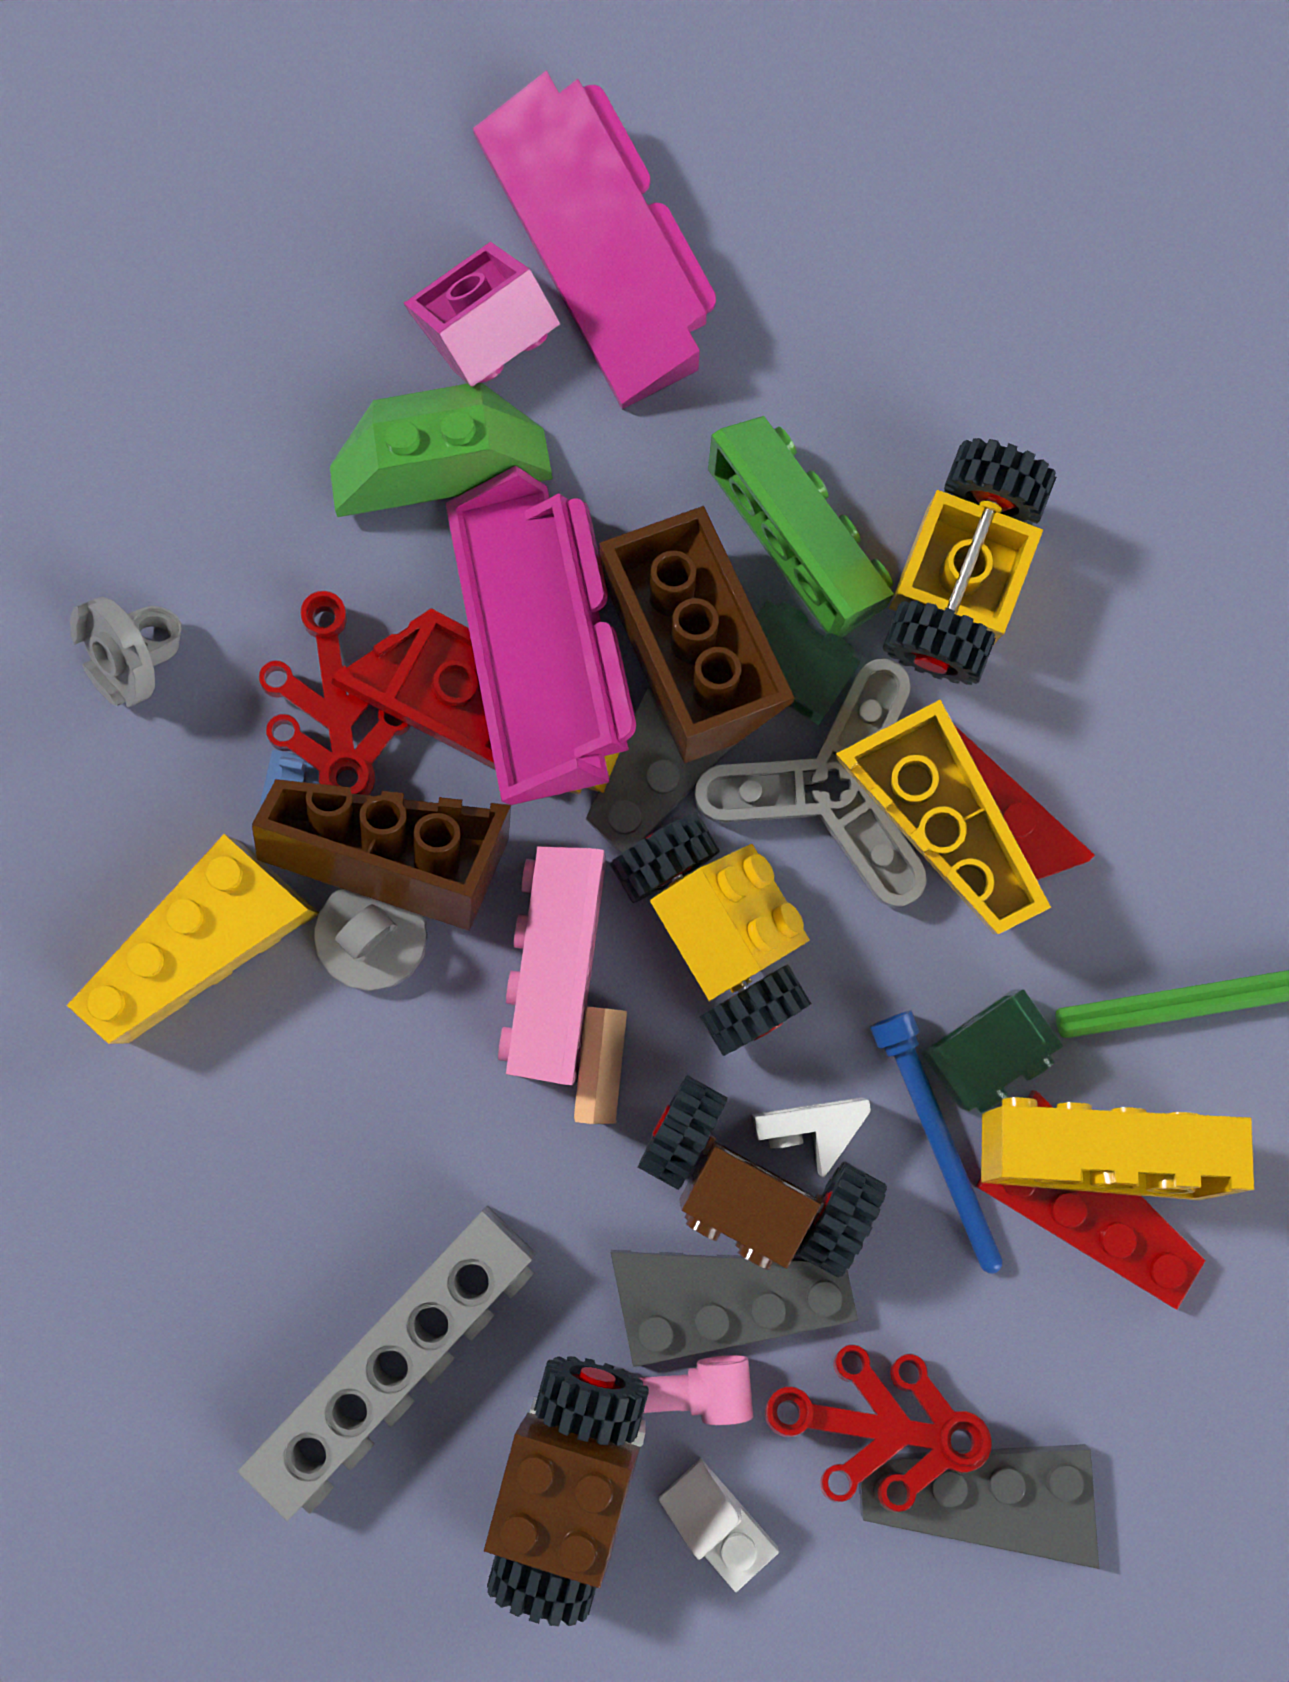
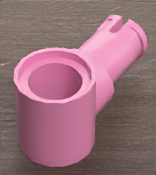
M721 1355L698 1360L697 1368H689L686 1375L639 1378L643 1381V1385L649 1389L643 1413L691 1411L692 1416L701 1415L702 1422L708 1425L738 1424L753 1418L749 1361L746 1356Z

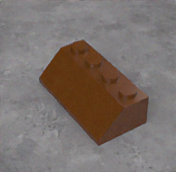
M704 506L599 543L600 561L607 591L684 764L737 744L794 702L795 697Z

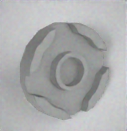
M103 596L74 607L70 616L73 643L76 645L84 641L91 660L82 664L96 689L115 706L126 702V707L128 708L150 698L155 688L153 666L169 660L176 654L179 648L182 628L178 616L172 611L159 606H148L127 614L117 603ZM150 626L164 629L170 637L160 642L151 641L142 636L140 631Z
M341 888L331 894L318 914L314 932L318 957L329 974L348 987L368 991L395 987L410 977L425 957L427 947L425 945L428 936L426 917Z

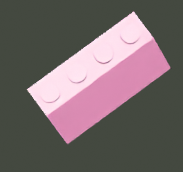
M537 846L536 860L526 859L522 892L531 893L528 915H518L514 936V948L523 949L520 971H510L506 994V1004L515 1005L512 1028H502L498 1051V1060L507 1062L506 1074L565 1085H573L577 1082L585 1009H587L607 861L604 850Z

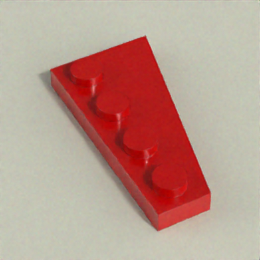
M1031 1090L1027 1098L1037 1100V1107L1053 1108L1038 1091ZM981 1177L975 1186L1178 1310L1206 1261L1142 1196L981 1183Z

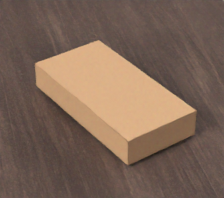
M587 1007L585 1009L574 1111L575 1122L587 1124L616 1123L627 1011Z

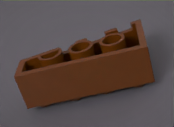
M275 779L252 823V830L258 861L470 931L509 840L511 805L491 803L490 809L462 806V799L439 797L438 803L404 799V793L382 791L379 796L352 794L350 787Z

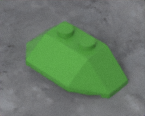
M477 383L473 387L468 384L373 400L330 465L335 513L337 517L460 496L514 466L519 467L540 482L552 480L544 428L483 383Z

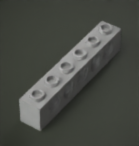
M486 1206L237 1472L287 1522L301 1507L310 1514L334 1488L327 1480L341 1464L350 1471L372 1448L375 1443L367 1436L383 1420L389 1427H392L414 1403L415 1400L408 1392L421 1378L424 1377L432 1384L455 1359L448 1352L451 1346L463 1334L472 1341L492 1320L495 1315L488 1307L502 1292L511 1299L534 1274L527 1265L533 1260L536 1252L493 1210ZM469 1264L482 1267L489 1278L488 1288L479 1293L467 1291L459 1280L460 1269ZM434 1307L444 1312L448 1319V1331L440 1335L426 1332L420 1323L421 1310ZM391 1350L402 1354L407 1361V1374L401 1377H392L386 1374L380 1365L381 1353ZM345 1394L359 1396L366 1404L367 1416L359 1420L347 1417L340 1406L341 1396ZM315 1438L320 1441L326 1450V1460L312 1462L306 1459L300 1449L301 1439Z

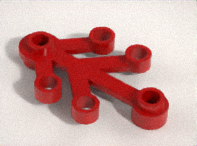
M317 591L310 594L304 600L301 606V618L306 631L316 638L324 698L295 678L290 667L282 661L275 660L266 663L259 672V682L267 695L275 698L284 697L328 729L332 752L303 734L297 720L287 714H279L271 718L266 727V735L274 748L280 751L290 750L318 770L319 784L340 786L337 783L338 775L342 771L351 770L358 775L356 784L350 787L351 793L370 795L375 786V772L372 764L392 738L406 733L411 725L403 722L401 725L391 726L385 721L387 713L379 709V721L354 749L351 727L370 704L350 693L347 695L346 691L331 684L336 670L343 666L338 635L343 632L346 626L347 615L343 601L336 594L329 591ZM325 611L332 613L335 616V620L330 626L321 627L314 622L319 613ZM274 671H281L287 675L286 682L280 687H272L266 683L267 677ZM282 724H288L294 728V735L287 741H279L274 737L275 729Z
M847 1345L836 1354L834 1370L839 1378L854 1384L875 1414L812 1404L808 1395L796 1387L778 1389L769 1398L765 1407L767 1424L772 1431L783 1437H795L806 1429L873 1439L871 1443L843 1465H833L823 1472L820 1479L821 1491L828 1500L837 1503L852 1498L857 1490V1485L907 1445L932 1450L904 1475L893 1474L886 1477L880 1483L878 1488L880 1503L891 1512H902L909 1509L915 1502L916 1494L948 1468L961 1473L971 1472L980 1468L987 1461L992 1447L991 1434L983 1420L967 1411H954L927 1376L928 1371L924 1361L913 1354L902 1355L892 1364L890 1370L891 1380L898 1389L913 1393L933 1424L912 1421L908 1418L870 1367L868 1353L858 1345ZM854 1353L861 1359L862 1369L860 1373L850 1374L844 1370L842 1358L845 1354ZM909 1362L916 1366L919 1373L916 1383L909 1384L901 1379L899 1368L902 1363ZM790 1402L796 1406L799 1415L794 1424H785L778 1418L777 1409L781 1403ZM955 1431H963L968 1435L971 1443L968 1452L959 1453L952 1447L951 1437ZM833 1472H841L848 1478L849 1488L844 1495L834 1494L828 1486L829 1477ZM893 1481L902 1483L907 1490V1499L902 1505L893 1504L887 1496V1488Z

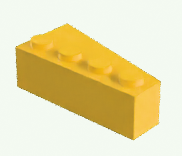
M941 700L836 753L837 761L992 934H1000L1051 908Z
M223 834L66 1006L108 1044L130 1043L189 1003L190 999L231 975L233 970L257 954L263 953L281 941L282 937L300 925H305L317 917L319 912L264 862L258 861L257 856L241 841Z
M1031 1098L1002 1099V1106L982 1113L981 1183L1187 1200H1203L1254 1190L1252 1118L1209 1116L1189 1112L1148 1113L1146 1109L1133 1107L1113 1108L1111 1111L1092 1110L1091 1104L1076 1102L1059 1103L1057 1108L1037 1107V1100Z

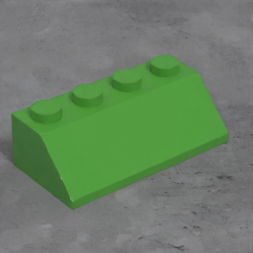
M765 416L719 429L711 435L708 471L833 644L884 610L894 596L890 589L893 586L890 574L879 560L874 558L870 561L859 547L858 543L861 542V538L851 520L844 514L838 517L827 503L826 499L829 498V494L819 476L812 470L806 473L795 459L794 455L797 454V450L787 432L780 426L774 429Z

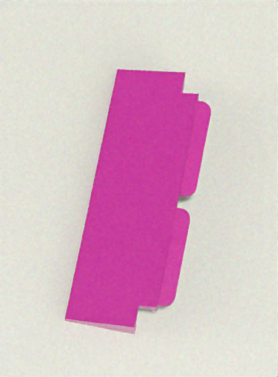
M546 70L473 128L474 137L620 407L624 409L698 371L700 350L690 332L706 325V315L714 309L716 295L669 208L662 203L647 205L642 196L650 187V174L604 90L597 85L583 87L579 79H576L559 93Z
M514 466L445 503L501 801L509 805L610 782L604 756L628 751L627 740L632 737L636 730V720L616 630L608 623L601 622L599 610L607 602L608 593L589 507L581 499L573 498L569 500L559 493L550 498L546 485L519 467Z

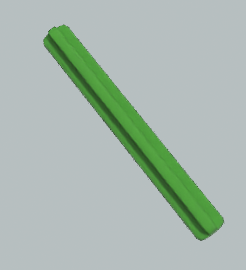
M1289 970L1063 1007L1056 1010V1025L1061 1037L1072 1038L1288 1002Z

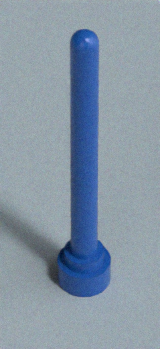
M909 1010L881 1020L870 1026L877 1047L884 1048L888 1057L894 1056L980 1267L986 1273H997L1003 1264L1001 1255L915 1049L919 1045L916 1035L920 1033V1029L913 1012Z

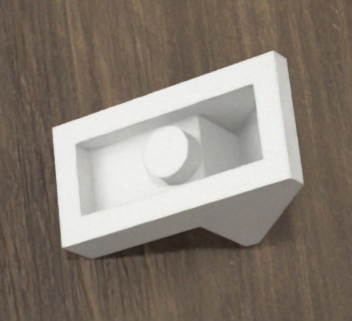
M860 1097L752 1114L755 1137L758 1140L768 1139L770 1148H783L803 1144L802 1134L811 1132L817 1171L821 1177H825L869 1115L871 1109L869 1100Z
M701 1458L658 1497L659 1502L693 1555L698 1560L705 1556L735 1592L739 1591L779 1553L775 1542Z

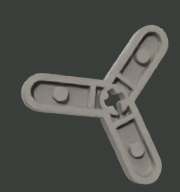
M885 658L872 660L862 667L855 677L816 759L727 764L711 767L701 775L696 784L695 801L697 808L706 818L713 822L721 823L820 817L867 888L880 903L889 907H903L916 901L922 895L926 886V871L921 860L897 826L837 761L836 753L897 722L911 689L910 678L904 667L896 661ZM828 772H837L839 781H848L849 790L843 791L840 794L839 801L834 802L830 801L828 792L817 790L806 793L804 792V786L823 783L828 778Z

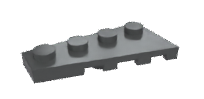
M611 1250L610 1252L633 1367L858 1321L847 1269L842 1277L837 1278L802 1258H793L787 1269L773 1262L770 1269L766 1270L739 1255L717 1254V1256L686 1255L673 1252L642 1253L631 1252L630 1250Z
M1086 1444L991 1449L987 1461L974 1471L961 1473L948 1468L917 1493L914 1504L902 1512H891L883 1507L878 1497L879 1485L888 1476L893 1474L904 1475L929 1452L895 1454L859 1483L860 1511L863 1521L1099 1569L1091 1449ZM960 1450L957 1452L966 1453L968 1452V1450ZM893 1481L887 1488V1496L893 1504L902 1505L907 1499V1490L902 1483Z

